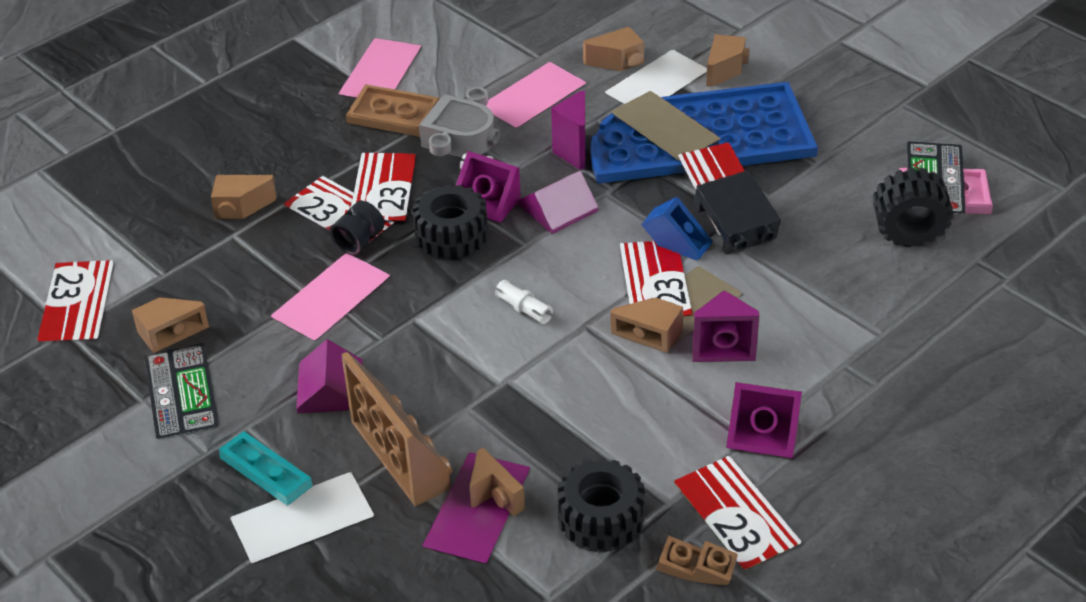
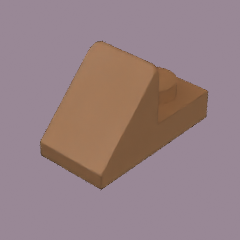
M482 447L477 450L470 482L471 507L474 508L493 497L499 507H505L513 516L518 515L525 510L524 487Z

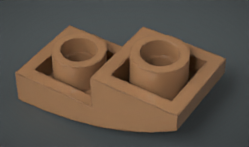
M668 535L656 570L694 582L728 585L738 554L707 541L704 542L702 548H699Z

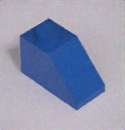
M678 197L655 207L641 224L658 246L694 260L700 259L713 242Z

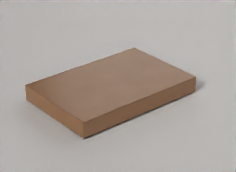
M365 84L346 114V122L420 137L419 124L440 98Z

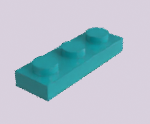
M245 431L218 449L220 459L286 506L313 487L310 476Z

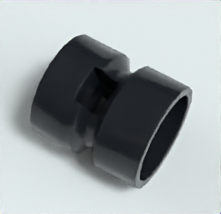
M360 200L345 215L332 224L330 236L341 251L350 255H356L369 243L370 239L376 237L383 230L385 221L380 211L373 204Z

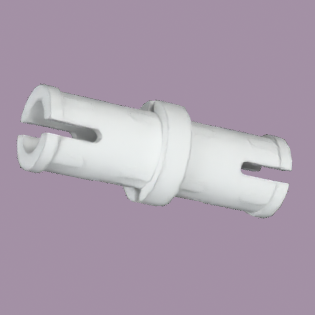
M507 280L499 282L497 288L503 292L495 290V296L514 306L516 312L520 314L522 312L526 313L541 324H546L552 316L545 312L553 314V307L536 299L531 291L521 290Z

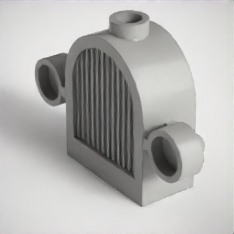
M482 87L470 88L466 92V100L444 94L419 124L421 147L428 148L433 155L439 157L447 154L462 157L465 153L467 154V151L481 155L490 150L493 145H496L500 138V130L494 128L493 113L486 106L488 104L487 90Z

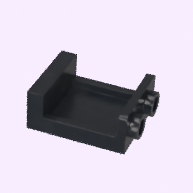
M749 170L696 186L693 205L698 213L707 211L723 237L722 250L725 254L741 252L748 247L761 243L766 244L777 238L781 219Z

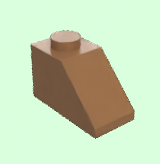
M630 27L583 41V63L587 66L617 71L644 64V41Z
M714 35L707 63L706 86L712 87L742 73L743 64H748L750 48H745L746 37Z
M216 175L211 194L215 219H244L276 201L277 198L273 175Z
M159 297L132 310L137 332L153 353L209 327L205 306L201 301Z
M654 297L613 308L610 312L611 334L668 353L683 330V306Z

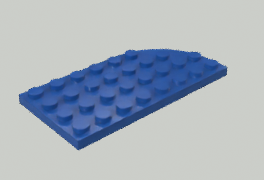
M789 82L661 97L720 137V140L707 147L730 143L742 166L817 156L818 146ZM612 113L599 124V130L592 136L591 164L597 184L687 173L681 161L674 158Z

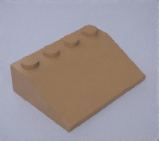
M348 352L341 354L351 422L416 507L450 490L449 475L452 474V469L447 458L438 455L431 438L428 435L423 436L419 431L415 418L411 414L407 415L404 412L399 398L395 394L391 395L384 385Z

